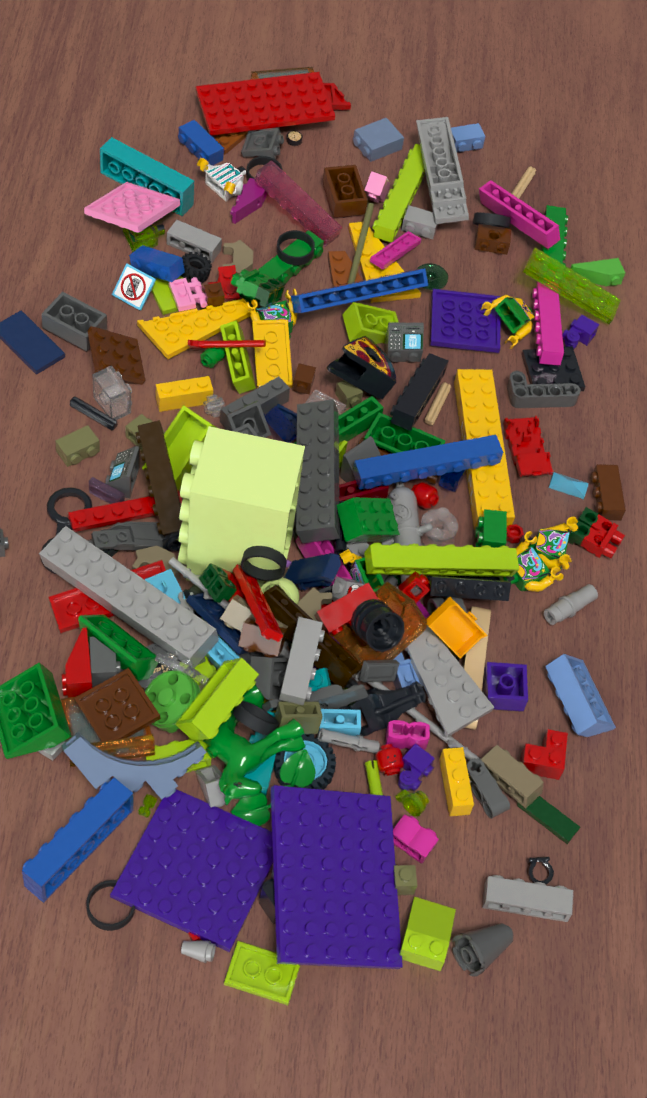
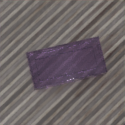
M94 477L89 480V493L110 504L125 501L124 493Z

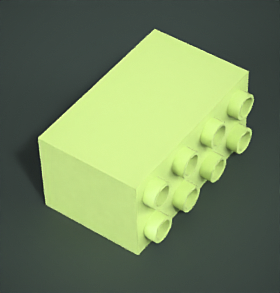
M208 426L205 441L194 440L190 454V464L193 465L191 473H185L182 480L180 497H183L179 516V520H182L179 533L181 547L178 561L187 565V568H190L195 575H201L210 563L234 575V567L237 564L241 566L244 551L252 546L273 548L281 552L287 560L293 536L305 446ZM252 557L247 559L258 568L266 570L281 568L276 562L267 558ZM256 579L260 588L267 582Z

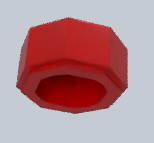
M517 524L509 525L507 527L506 540L510 543H519L524 535L522 527Z

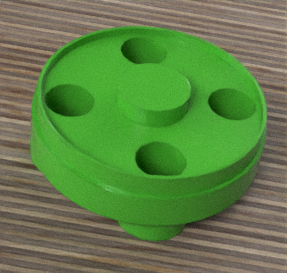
M167 671L157 676L149 684L145 693L161 718L152 724L168 733H174L179 729L175 723L200 693V688L194 679L180 671Z

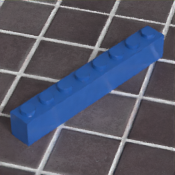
M415 269L292 295L291 299L294 313H304L428 286L425 269Z
M491 435L355 460L353 474L359 490L371 489L376 486H387L392 483L407 482L418 478L424 479L434 475L440 476L445 473L460 472L471 468L477 469L487 465L493 466L501 462L503 450L497 436Z

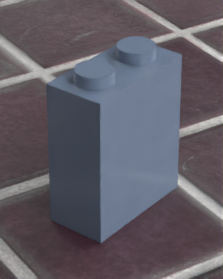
M387 118L355 129L353 137L354 145L361 150L370 162L402 150L404 142L402 134Z

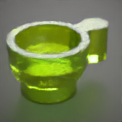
M403 789L396 795L397 801L403 803L406 811L414 817L420 816L429 803L427 795L422 791L409 793Z

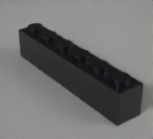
M431 353L428 354L426 359H422L420 366L417 367L414 373V377L410 378L408 386H405L396 405L392 407L390 413L393 416L392 424L409 431L413 429L444 377L449 360Z

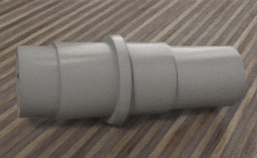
M587 584L576 592L560 597L557 602L544 610V617L551 625H555L568 617L571 618L576 615V612L583 609L584 606L596 600L598 592L593 585Z

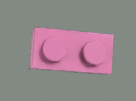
M371 171L365 188V192L370 198L369 200L379 203V201L384 202L390 182L386 176Z

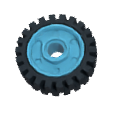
M303 734L301 737L306 745L305 749L308 751L316 770L314 781L305 788L325 790L328 784L331 783L335 773V754H333L332 747H328L329 743L318 741V737L314 738V734L309 736ZM282 751L276 754L274 771L280 785H291L281 780L280 769L283 763L296 752Z

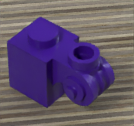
M581 315L577 320L574 319L570 325L571 329H566L562 334L565 346H573V349H575L578 341L587 346L595 337L599 324L584 315Z
M416 743L402 758L405 771H402L399 776L398 786L404 791L412 789L415 792L422 783L420 780L424 776L428 777L434 770L432 765L435 758Z

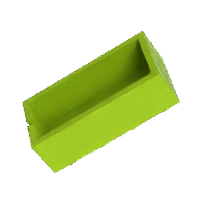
M184 405L164 434L177 491L181 489L184 474L191 473L193 465L190 464V454L194 440L204 442L208 426L217 428ZM146 463L142 467L143 470L144 468H147Z
M243 658L224 661L175 725L192 741L214 738L219 732L218 727L222 722L224 723L230 718L232 709L243 701L245 692L256 684L255 679L259 674Z

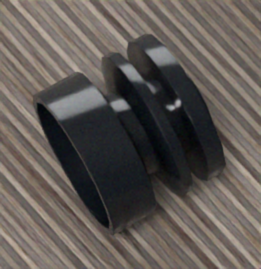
M366 600L353 612L351 619L353 631L375 651L384 652L391 650L401 641L405 631L404 622L396 612L381 600Z

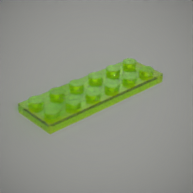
M537 248L533 249L523 273L607 324L613 321L621 301L619 298L561 264L558 260L548 256L543 251Z

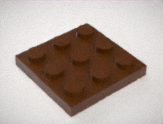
M90 326L87 331L95 373L142 385L146 379L138 340Z
M129 668L74 698L77 706L105 750L161 719L160 714Z

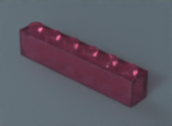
M272 160L257 171L255 177L257 184L267 191L283 209L288 211L306 231L309 230L324 241V247L338 238L342 226Z

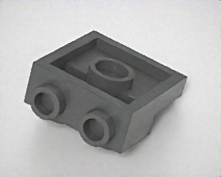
M279 128L248 131L241 153L243 157L266 156L276 159V156L280 155V144L284 143V136L280 133Z

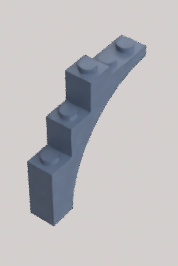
M79 732L61 745L63 751L95 789L99 786L101 787L105 782L109 783L112 776L132 792L140 790L146 781L161 800L164 797H170L176 791L175 788L178 785L174 779L183 776L189 766L193 763H199L204 758V754L207 753L197 741L184 751L166 758L134 761L118 758L103 752L88 742Z

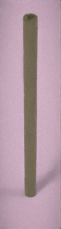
M368 203L347 284L354 283L374 208L373 203Z

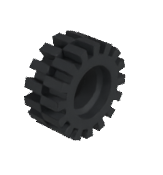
M189 252V254L185 253L182 257L185 273L181 276H185L186 280L190 279V282L192 278L196 277L198 281L204 283L208 279L212 268L211 261L207 260L208 257H203L201 253L198 255V252H194V254L192 252Z

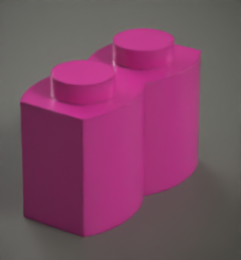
M401 720L390 721L386 730L385 745L392 744L393 747L410 750L416 743L425 750L430 739V725L424 722H412L409 724Z
M403 815L393 828L394 845L422 864L439 840L433 830L421 827L418 820L412 816Z

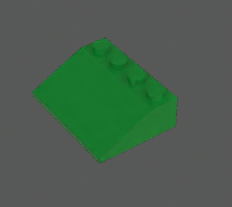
M40 662L0 685V741L6 759L52 748L72 737L53 674Z

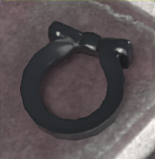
M550 857L528 858L527 862L530 863L528 876L532 883L542 882L548 884L552 880L554 871L548 862ZM537 862H542L548 870V877L544 881H539L533 876V868Z

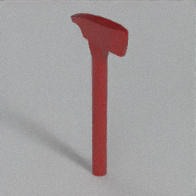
M188 340V346L193 349L265 347L266 341Z

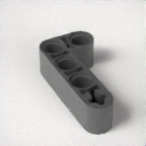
M513 371L507 384L509 401L515 408L572 407L576 405L581 392L580 387L572 383L527 384L525 374L520 371Z

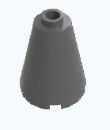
M501 923L456 935L452 942L455 941V947L452 950L456 961L464 971L468 969L471 972L470 976H479L513 942L512 929Z

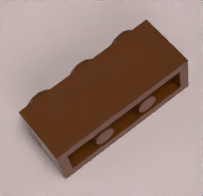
M596 464L594 472H591V482L594 483L593 497L597 501L595 505L596 513L608 520L621 521L626 509L618 465Z

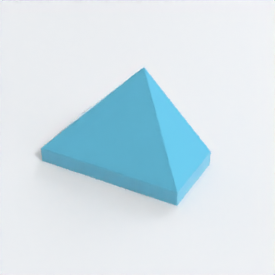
M554 472L549 488L584 499L589 483Z
M219 636V641L206 654L216 669L224 661L240 658Z

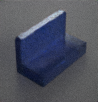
M277 406L272 408L266 415L264 414L267 424L283 442L290 443L297 437V428Z

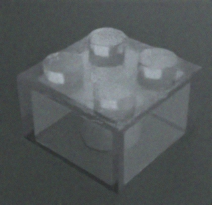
M109 366L92 374L93 397L103 411L115 420L131 414L132 389L128 383L126 384L123 381L120 372Z

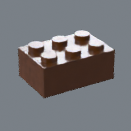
M357 166L325 167L322 183L333 218L365 214L368 199Z

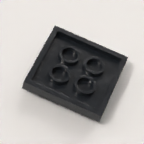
M573 346L564 347L561 365L540 364L539 356H536L537 349L522 351L521 355L530 384L572 383L578 385L581 391L585 390V384Z

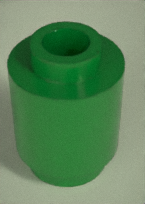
M207 348L200 355L201 363L205 367L213 368L225 357V348Z

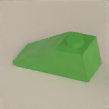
M619 258L572 264L568 276L580 281L611 286L622 284L625 271Z

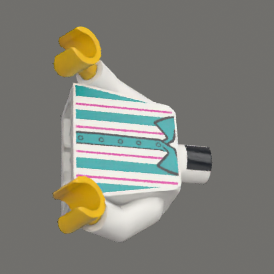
M199 159L196 165L200 167L201 171L206 172L205 184L222 199L227 201L233 195L238 196L241 194L244 185L243 178L246 175V170L243 166L235 168L230 163L212 166L206 159Z

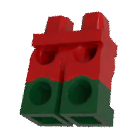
M586 507L579 517L578 523H576L578 526L577 531L570 532L568 543L572 545L576 543L584 547L588 552L595 554L598 558L603 554L612 559L617 547L609 542L611 541L619 546L625 535L617 530L618 524H612L608 519Z
M210 563L199 577L213 600L221 603L223 599L231 601L236 594L246 599L244 593L240 590L239 583L236 581L235 574L233 575L221 567Z

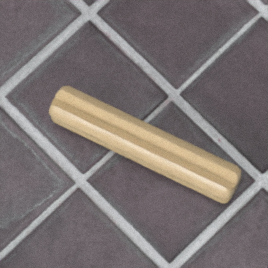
M532 166L527 168L511 194L517 198L521 197L535 175V168H532Z
M442 383L425 418L426 424L430 426L434 424L451 388L450 384Z

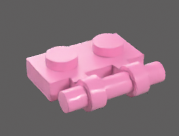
M196 277L192 278L190 283L187 282L186 278L169 282L178 311L196 308V302L202 308L207 306L206 295L202 292L203 287Z

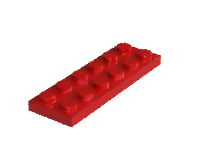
M160 560L131 571L145 580L166 571L163 561ZM77 588L49 597L60 633L79 628L78 618L80 615H105L108 618L115 616Z

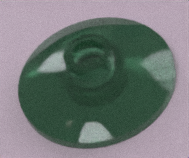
M427 263L417 268L426 270L428 286L423 288L433 290L446 286L448 273L443 267Z

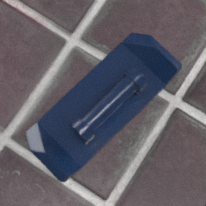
M330 553L294 560L291 562L284 578L297 584L300 590L330 586L341 566L340 557Z

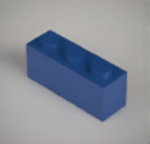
M192 120L179 127L178 139L180 143L184 144L198 159L204 158L212 166L223 161L224 148L199 123Z
M143 245L129 255L131 266L165 281L173 282L185 273L183 260L180 256Z

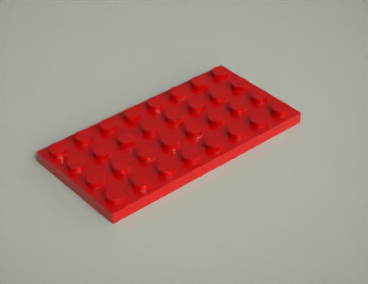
M319 72L196 86V94L210 135L335 120V113Z

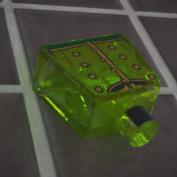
M152 224L139 233L123 228V234L133 253L142 245L150 248L156 247L158 245V236L165 234V228L163 224L157 226Z

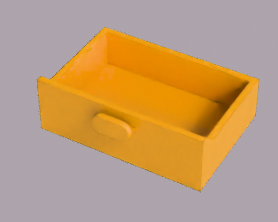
M451 597L424 621L460 659L481 638L488 636L474 622L477 618L470 611L466 613Z

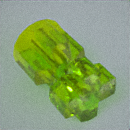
M146 794L143 800V805L145 806H140L138 810L139 815H143L146 818L149 817L151 814L149 808H154L157 798Z

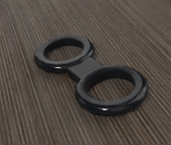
M73 487L62 488L55 491L49 497L47 513L54 522L58 523L56 535L65 526L72 530L69 518L59 515L54 508L59 499L65 496L78 497L84 503V509L92 508V500L81 489ZM53 538L49 539V540L43 545L41 551L48 545V543H49ZM44 566L45 569H47L48 571H50V572L53 573V574H56V573H54L52 570H50L49 568H47L46 566Z

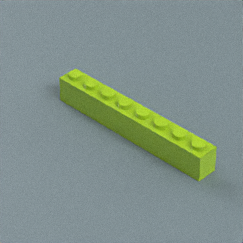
M415 144L414 148L410 149L408 159H405L403 169H400L398 179L394 181V189H390L389 199H385L383 210L380 209L378 220L374 221L372 229L375 230V238L391 243L394 241L407 208L411 205L425 176V168L419 144Z
M373 543L364 552L367 574L411 575L416 571L419 575L512 577L519 570L516 548H509L508 546L493 548L489 545L473 547V545L455 547L452 544L446 546H437L436 544L419 546V544L401 545L393 543L382 545V543Z

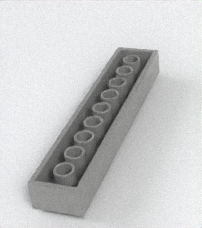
M67 526L39 553L44 566L191 669H194L219 641L217 630Z

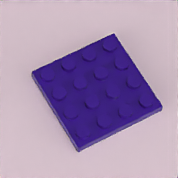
M433 289L430 346L499 353L500 316L494 308H492L488 316H485L484 312L487 309L481 310V307L485 302L492 303L493 300L500 296Z

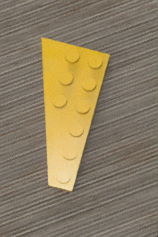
M363 222L349 223L348 226L355 252ZM370 227L368 228L359 264L364 280L404 272L396 261L384 270L370 262L371 256L385 247L378 238L374 237V232ZM418 288L370 298V301L374 303L420 298L421 292Z
M244 299L225 302L222 306H206V309L197 310L196 308L172 313L164 318L157 316L149 321L138 320L137 326L167 359H170L191 348L188 346V340H206L221 332V325L236 320L240 322L250 317L251 312L245 309L247 302Z

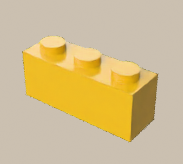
M205 376L156 384V401L159 412L181 409L183 405L193 407L212 404L213 387L210 377Z
M464 748L443 749L439 761L449 816L470 815L474 802Z

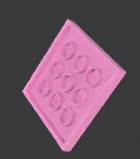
M125 182L86 206L84 212L93 218H98L107 223L139 233L179 207L180 199Z

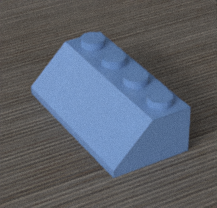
M563 654L545 666L548 671L547 676L554 683L555 693L562 700L564 712L570 717L573 723L571 725L572 729L576 734L590 737L616 728L583 660Z

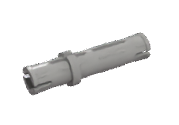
M321 728L318 733V741L349 747L357 752L361 750L376 754L379 751V741L369 740L361 735L352 736Z

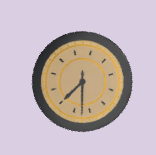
M293 130L287 133L286 141L289 145L298 146L302 143L303 135L299 131Z

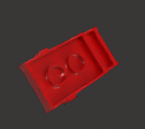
M537 415L531 418L508 419L506 417L503 422L504 436L509 444L514 466L517 465L519 477L552 475L550 452H545L544 439L541 438V429Z

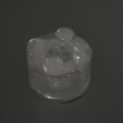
M444 507L426 512L422 516L420 526L430 523L433 529L423 533L421 545H453L459 527L455 516Z

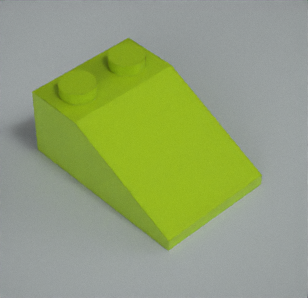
M353 302L342 314L350 342L367 336L376 344L385 343L388 322L399 323L395 311Z
M414 897L400 950L402 960L441 971L450 942L456 909Z

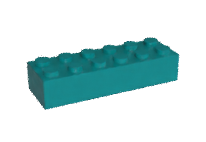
M112 137L100 148V172L120 184L129 182L180 199V206L173 210V212L180 216H183L194 205V180Z

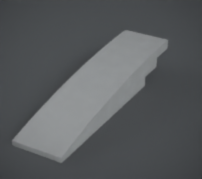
M449 118L416 120L435 223L441 224L469 220L464 181Z

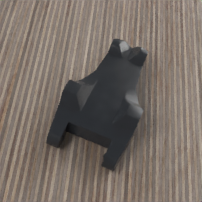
M417 681L411 683L410 686L396 690H381L374 687L367 690V698L348 704L349 710H358L361 707L368 724L361 727L360 735L367 736L375 731L387 728L388 723L398 720L402 713L417 707L420 703H425L426 694L422 685Z

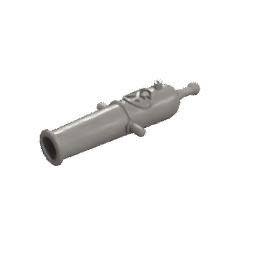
M397 482L396 488L390 492L388 498L393 505L400 535L382 542V545L399 543L401 545L419 544V546H422L421 536H423V533L431 531L433 526L430 523L423 526L419 525L417 498L414 492L405 487L403 482ZM400 575L401 584H402L410 575ZM416 585L410 591L414 593L419 588V586Z

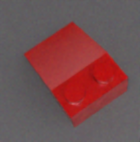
M82 628L65 665L66 674H62L63 696H68V703H76L75 697L92 688L87 628Z

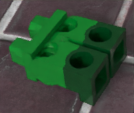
M244 269L240 275L234 274L231 284L238 287L237 293H243L245 296H253L261 300L260 305L265 308L281 300L285 283L265 274H259L260 271L257 269L252 271Z

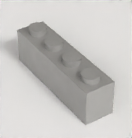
M298 617L279 700L304 705L305 699H310L312 687L308 686L310 680H314L316 668H313L314 661H318L321 649H317L318 642L323 641L325 630H321L323 622Z
M499 875L488 876L484 884L482 907L484 909L568 922L572 916L573 890L567 889L565 886L552 887L546 886L542 882L528 883L522 879L509 880Z

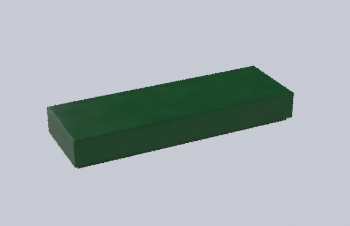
M541 796L536 798L527 808H524L520 803L517 804L520 809L566 844L571 841L580 829L579 825Z

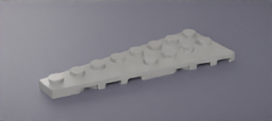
M396 587L384 593L381 598L382 601L396 612L404 622L403 647L409 653L411 664L421 685L424 686L427 692L430 705H433L437 714L436 718L441 723L446 738L493 711L494 706L437 634L424 622L425 619L415 607L413 608L400 595L399 588Z

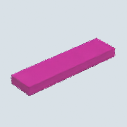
M407 231L371 256L370 262L384 270L421 243V238Z

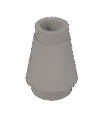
M183 941L181 954L207 963V961L212 962L216 945L211 943V941Z

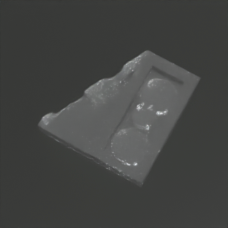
M160 653L157 654L155 661L172 671H180L200 684L206 685L209 678L192 668L193 663L184 659L181 662L177 661L178 658L169 653L166 656Z

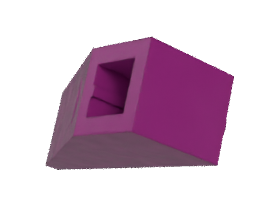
M249 178L247 184L243 185L242 194H239L237 197L236 206H232L230 213L232 223L236 224L262 207L268 195L269 183Z

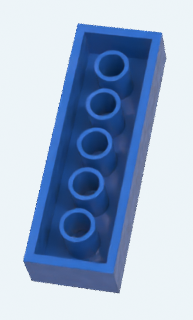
M113 778L109 783L105 782L99 789V793L95 797H90L86 801L84 808L80 812H75L69 819V823L64 828L60 827L55 832L54 838L49 843H44L33 859L30 858L25 862L22 867L24 887L44 903L133 812V792L116 778Z

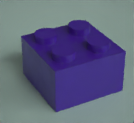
M486 663L483 675V693L494 706V709L524 711L528 702L527 665Z

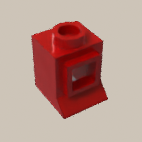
M415 571L398 586L399 593L414 608L416 603L430 591V581L425 575H419Z

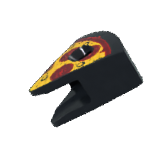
M367 336L360 337L342 347L344 354L327 366V370L359 389L383 400L396 384V374L390 359Z

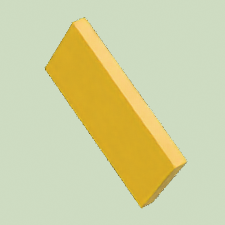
M253 320V340L266 341L265 347H254L257 388L278 376L292 388L293 379L288 320Z

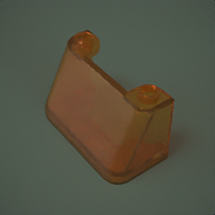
M388 581L379 588L376 596L396 612L404 622L405 631L403 637L394 648L384 652L375 651L357 636L353 629L350 630L347 626L342 627L344 630L335 636L330 634L361 666L364 660H393L419 637L427 627V620L415 601Z

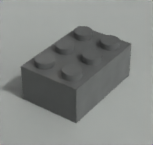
M61 292L42 313V326L49 332L88 351L90 349V342L87 330L90 326L107 330V315Z

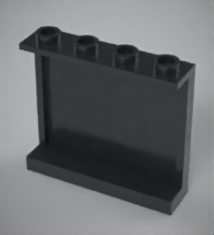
M425 575L430 581V596L509 601L511 582L504 581L501 576Z

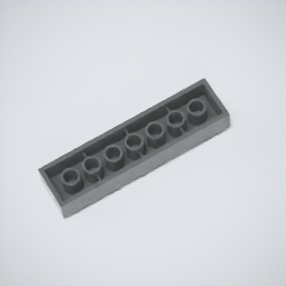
M334 399L297 404V445L305 446L297 500L296 532L302 543L340 539V518L336 506L340 504L338 410Z

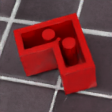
M548 729L543 738L542 746L525 744L520 762L533 774L559 780L565 769L568 733Z

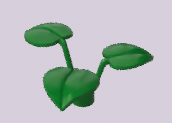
M306 749L291 755L280 769L281 780L284 783L291 784L287 785V787H294L296 785L299 788H305L314 781L316 775L315 766ZM260 793L257 796L240 799L231 810V813L255 825L262 826L270 819L268 809L271 808V803L267 805L268 800L266 796Z

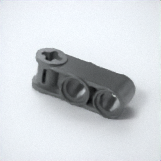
M476 758L468 761L467 770L472 792L483 806L487 816L492 819L509 810V800L503 794L484 763Z

